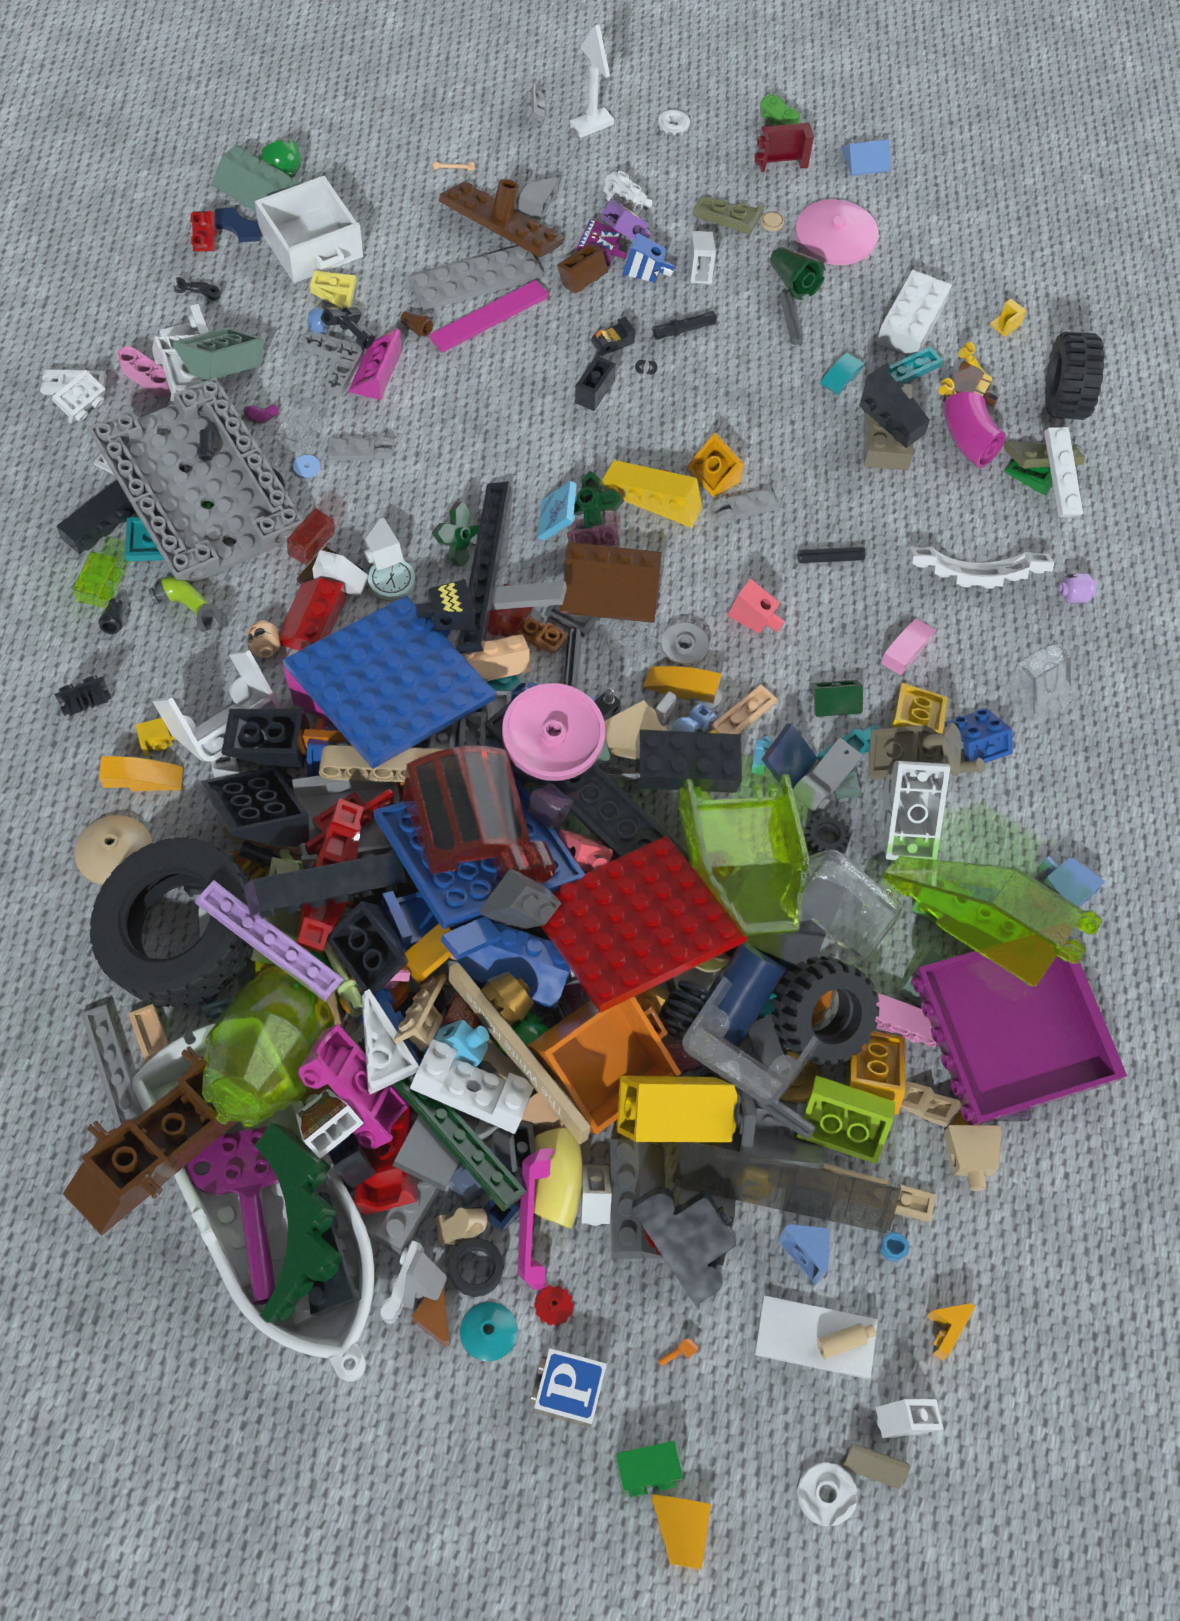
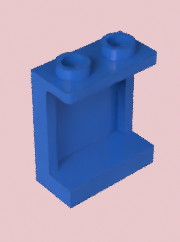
M393 891L383 893L380 908L393 924L404 950L410 949L439 924L420 892L399 898L395 897ZM462 924L450 927L449 929H457L461 927Z

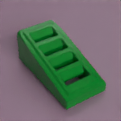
M1013 460L1005 470L1006 474L1044 496L1053 486L1051 470L1048 467L1022 468L1018 471L1016 469L1019 467V464Z

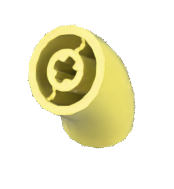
M557 1128L541 1133L534 1138L536 1151L553 1148L554 1154L549 1155L551 1159L550 1176L548 1178L535 1179L533 1214L572 1229L577 1216L582 1190L581 1149L579 1143L567 1128Z

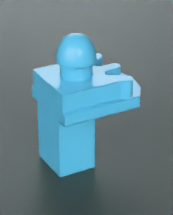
M768 736L756 741L751 773L764 775L765 764L761 759L773 743L772 739Z

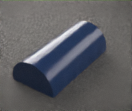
M746 942L738 945L710 990V997L707 996L704 1000L705 1005H701L699 1008L700 1014L694 1016V1024H689L687 1028L689 1030L688 1037L692 1041L703 1040L701 1048L709 1053L719 1037L723 1052L722 1059H732L787 972V969Z

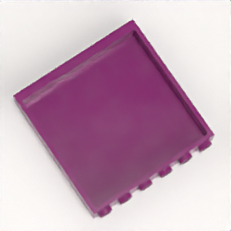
M1065 925L919 967L912 974V986L915 992L920 995L922 1012L930 1021L932 1038L940 1047L942 1052L941 1062L950 1073L951 1088L960 1099L962 1105L960 1107L961 1114L964 1120L968 1121L969 1125H981L1106 1086L1127 1077Z

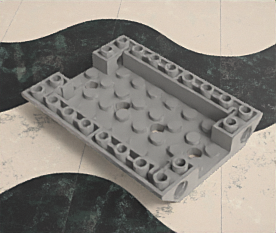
M216 377L174 393L173 405L136 419L130 410L87 427L176 580L198 582L286 543L304 525V520ZM163 429L171 432L167 436H162L158 434V432ZM201 429H210L215 432L213 450H215L216 454L211 461L200 460L199 455L196 453L197 449H199V431ZM187 465L190 466L192 470L189 472H182L180 470V467ZM204 502L214 504L211 509H205L201 505ZM231 538L236 541V544L227 546L223 541Z

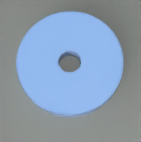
M302 455L293 463L294 472L303 478L315 476L321 468L320 461L312 455Z

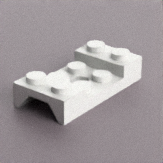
M432 1039L410 1089L515 1134L533 1091V1085L525 1078L509 1073L507 1079L504 1080L467 1062L460 1061L455 1058L458 1052L457 1049ZM467 1088H471V1089L475 1090L476 1092H472V1091L468 1090Z

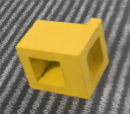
M162 718L135 725L144 756H149V751L165 750L168 746L173 745V740H176L171 735Z

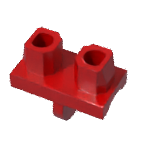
M192 212L190 220L192 223L191 244L193 245V252H215L217 231H215L214 212Z

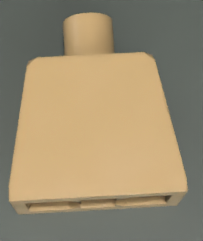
M949 1125L944 1131V1139L954 1175L968 1176L969 1189L971 1191L986 1190L985 1176H993L999 1169L1001 1126Z

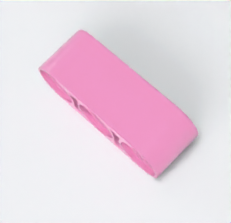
M123 347L118 351L119 364L126 376L160 398L171 395L163 367L158 364L156 365L154 361L133 347Z
M878 994L879 1002L876 1003V1006L880 1007L879 1017H876L875 1020L878 1023L877 1028L890 1033H900L906 1039L917 1043L919 1041L927 1043L928 1047H935L937 1045L931 1035L932 1026L930 1021L924 1016L921 1008Z

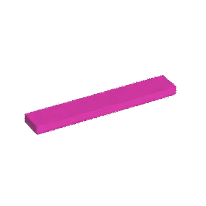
M534 280L429 334L430 340L443 353L547 299L548 292L537 280Z

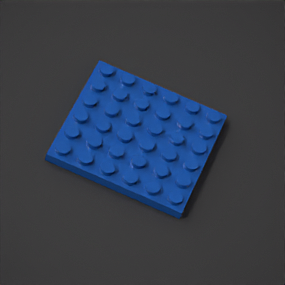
M407 595L283 659V666L372 769L494 701L497 695L439 630L434 629L433 623L428 618L417 619L415 604Z
M515 773L513 779H497L493 784H462L455 786L454 788L463 797V809L457 817L448 821L436 822L421 817L413 809L412 799L374 810L376 822L397 853V856L443 930L483 917L478 911L510 868L546 886L552 893L559 890L563 884L573 883L585 875Z

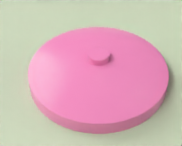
M829 199L815 202L807 206L800 213L796 222L795 236L799 246L809 256L827 264L848 265L859 262L872 253L878 239V227L874 218L862 207L844 200Z
M547 683L525 690L512 701L503 719L502 738L508 756L525 773L543 780H566L582 774L595 763L603 748L605 723L596 703L584 692L565 684Z

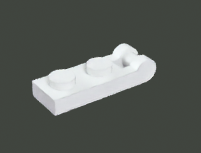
M45 370L42 376L44 382L41 383L40 392L45 395H53L84 370ZM88 371L105 388L107 378L105 371Z

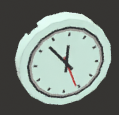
M405 561L379 571L373 565L368 574V582L374 595L380 599L393 601L413 591L415 574L411 565Z

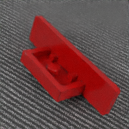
M388 789L365 804L354 791L343 800L364 807L360 819L362 828L368 825L371 819L374 818V810L394 804V793L391 789ZM335 804L312 819L314 826L319 830L320 834L305 843L306 855H314L320 852Z

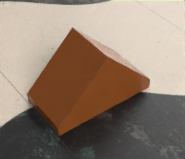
M443 1287L437 1300L425 1297L411 1315L412 1322L445 1347L450 1346Z

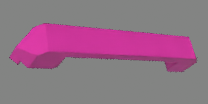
M553 1148L539 1149L529 1155L522 1163L521 1185L526 1190V1193L521 1198L517 1275L533 1290L543 1289L548 1286L545 1283V1268L536 1260H531L535 1179L548 1178L550 1176L551 1159L549 1155L554 1154Z

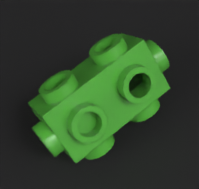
M770 93L761 100L760 114L772 126L802 123L799 113L795 109L786 106L780 97Z

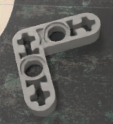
M313 331L304 333L301 341L305 351L336 360L325 380L326 392L331 396L342 395L362 360L361 347L356 343L322 333H315ZM329 346L337 347L335 351H328L326 348ZM343 367L349 369L346 373H341L338 370ZM337 378H338V379H339V385H336L335 388L332 387V386H334V385L336 384Z

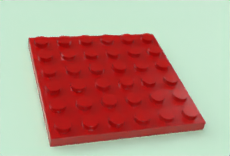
M667 836L598 867L573 883L563 884L559 890L552 893L561 902L560 906L545 925H541L600 1013L747 941L744 930Z

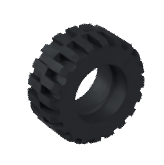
M1065 331L1055 339L1049 357L1045 381V404L1050 416L1054 418L1084 420L1094 412L1101 392L1105 365L1104 344L1102 338L1097 334Z
M815 956L808 958L807 963L799 962L794 966L795 970L793 972L788 971L784 975V982L782 984L779 983L776 991H778L777 997H773L772 1006L775 1008V1011L771 1012L772 1022L776 1023L774 1025L776 1035L781 1037V1042L786 1047L815 1064H826L829 1066L838 1064V1061L846 1062L851 1059L850 1055L854 1054L856 1056L862 1051L861 1047L863 1044H868L871 1040L870 1034L872 1030H876L878 1023L875 1020L876 1017H879L880 1007L876 1006L879 998L877 992L874 991V984L871 979L866 978V974L861 970L837 958L834 959L830 956L818 958ZM837 989L839 1006L835 1017L826 1027L813 1031L811 1018L816 1003L824 994Z

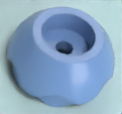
M316 307L308 313L307 323L310 331L322 334L326 332L324 329L326 325L320 318L324 309Z

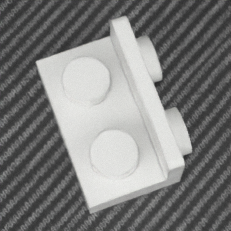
M85 369L52 396V401L69 416L68 422L73 424L76 420L78 422L84 420L88 415L87 411L92 407L96 409L104 402L106 389Z

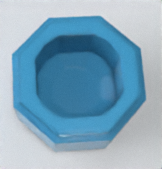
M890 1232L881 1240L880 1252L886 1260L898 1262L908 1254L909 1242L903 1234Z

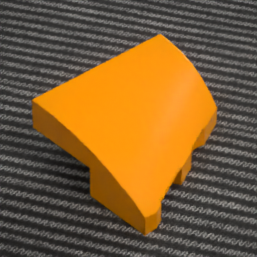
M652 1494L651 1501L654 1505L669 1564L700 1571L703 1566L711 1504Z

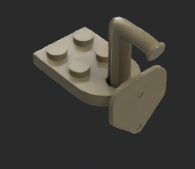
M949 723L942 734H938L934 729L922 725L871 730L868 776L871 779H884L888 774H892L895 761L949 764V774L952 776H958L959 773L977 771L981 773L985 770V764L981 758H977L975 761L960 762L961 735L954 723Z

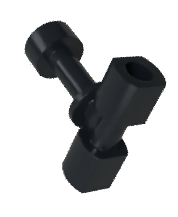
M343 307L342 311L338 308L324 309L320 317L322 322L328 326L340 324L343 330L349 329L357 337L356 343L362 349L369 348L375 341V336L369 330H362L356 325L362 316L361 311L357 307Z

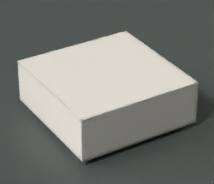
M670 691L655 710L660 724L665 722L675 708L676 695Z

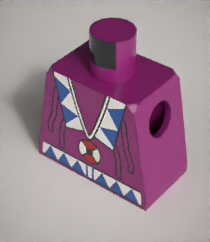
M590 219L577 245V251L588 244H592L603 250L606 265L610 266L614 256L623 259L627 258L629 246L619 244L620 232Z

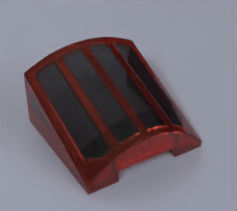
M489 746L454 747L425 755L406 765L403 799L431 874L457 870L458 863L501 856H505L507 862L533 858V850L507 750Z

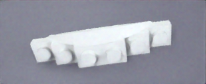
M910 547L909 551L912 564L922 568L931 565L934 574L945 578L952 575L955 583L962 587H971L972 585H981L984 588L990 589L995 588V586L1003 587L1004 578L1011 581L1028 579L1029 570L1034 573H1044L1045 571H1053L1054 562L1049 554L1024 552L1018 556L1001 561L974 563L952 559L939 553L933 547Z

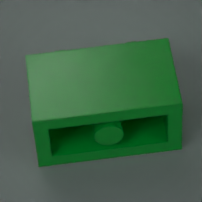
M675 1440L619 1452L614 1456L622 1494L629 1493L630 1498L647 1495L648 1488L657 1486L660 1492L677 1488L676 1482H680L683 1479Z

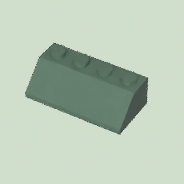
M236 144L222 156L211 184L256 212V200L300 185V182Z
M223 328L173 341V347L189 373L200 377V380L203 382L215 377L227 378V375L240 374L241 371L253 370L254 367L262 365L264 339L234 329Z

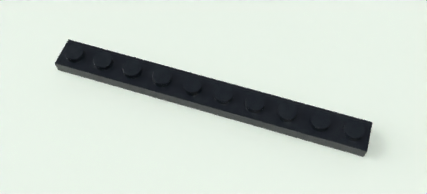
M509 481L489 483L486 486L468 585L475 609V629L460 630L457 645L460 654L484 651L511 493Z

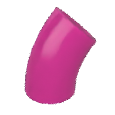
M961 392L948 397L943 404L948 431L960 452L972 464L981 469L997 456L1005 442L1006 434L991 419L986 408L985 398L980 394Z

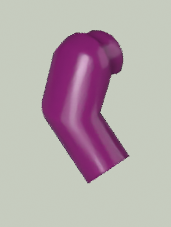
M274 404L265 409L253 405L246 406L244 409L245 417L257 423H264L279 414Z

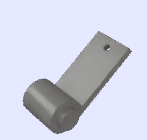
M839 737L811 774L804 776L797 783L791 794L814 813L818 810L823 812L831 803L829 798L862 759L863 755Z

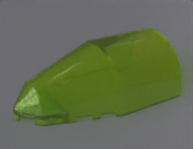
M269 974L249 981L236 993L205 1038V1043L208 1044V1047L204 1054L207 1066L203 1072L202 1095L206 1102L212 1101L218 1112L216 1119L222 1124L226 1125L228 1121H239L245 1127H253L272 1117L276 1111H282L289 1104L301 1101L309 1089L299 1076V1068L321 1033L334 1026V1016L327 1001L324 1002L302 984L295 988L294 983L296 979L290 975Z

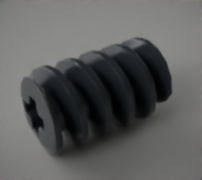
M680 980L677 985L681 990H673L672 992L676 1000H667V1005L670 1009L663 1008L661 1013L665 1018L659 1017L667 1030L668 1035L684 1041L679 1035L680 1032L689 1033L684 1024H694L690 1014L699 1015L700 1012L695 1005L704 1006L705 1002L701 999V995L710 997L711 993L691 981Z

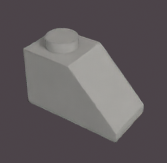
M553 177L528 183L523 191H520L517 195L518 212L541 220L558 194L559 178Z

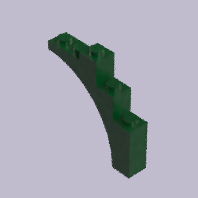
M271 1122L255 1144V1148L270 1164L282 1190L288 1222L287 1248L282 1271L274 1292L260 1315L267 1322L284 1324L293 1316L295 1307L302 1297L311 1291L314 1280L327 1282L328 1279L337 1273L339 1264L344 1257L321 1237V1234L330 1228L333 1222L332 1219L337 1211L319 1196L315 1189L325 1181L326 1174L331 1166L322 1158L319 1159L288 1128Z

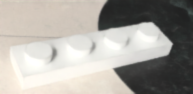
M1069 427L1048 428L1044 431L1058 517L1081 516L1083 509Z

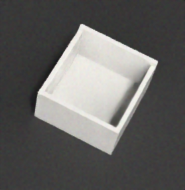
M325 176L255 201L259 230L293 283L312 277L314 270L325 272L363 257L360 224L354 220Z

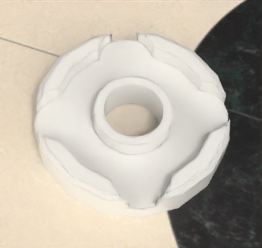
M825 1462L817 1463L808 1468L799 1479L797 1487L798 1504L804 1515L813 1523L825 1527L837 1526L847 1520L855 1510L857 1502L856 1484L851 1475L840 1465ZM829 1485L834 1489L835 1499L832 1503H825L821 1500L819 1496L821 1486Z

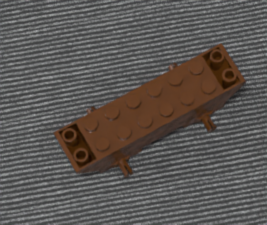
M221 1044L211 1053L202 1057L191 1046L186 1047L187 1051L184 1049L181 1055L191 1064L189 1070L176 1080L177 1086L137 1119L133 1122L128 1119L118 1128L109 1132L98 1121H94L93 1125H89L87 1130L94 1135L97 1142L91 1150L81 1157L82 1164L63 1192V1195L101 1236L150 1195L153 1199L157 1198V1194L160 1195L163 1189L160 1187L243 1117L246 1120L251 1119L250 1116L253 1117L256 1113L253 1109L284 1083V1080L247 1044L225 1048Z

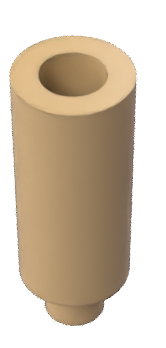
M859 1323L817 1338V1346L822 1358L825 1360L868 1344V1338L876 1336V1331L872 1324L863 1327Z

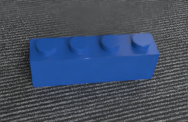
M493 921L491 923L502 935L500 941L458 960V964L463 967L472 980L481 985L488 983L487 979L508 971L516 980L521 977L530 988L527 994L534 1003L557 1010L571 971L552 941Z

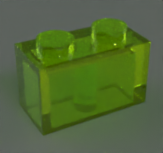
M93 551L90 552L73 587L77 602L105 608L107 601L114 596L116 583L120 582L123 578V569L117 557Z

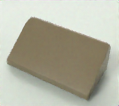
M855 1443L848 1447L843 1468L897 1489L901 1488L911 1466L907 1462Z

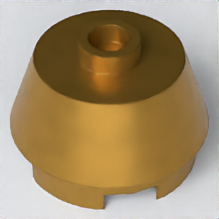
M509 971L487 979L488 983L484 985L481 991L510 1026L513 1023L516 1024L519 1020L522 1022L534 1003L527 994L530 991L527 984L521 977L516 980Z

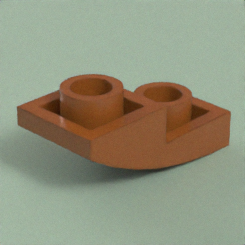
M526 614L513 633L516 636L523 634L526 642L554 654L568 637L567 633L548 622L544 625L529 614Z

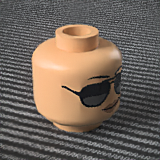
M261 620L253 623L247 630L246 635L249 649L254 655L268 658L279 650L281 644L277 627L274 624Z

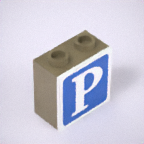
M549 1348L548 1356L541 1357L537 1374L542 1375L540 1387L534 1385L530 1403L535 1405L534 1413L591 1428L607 1364Z

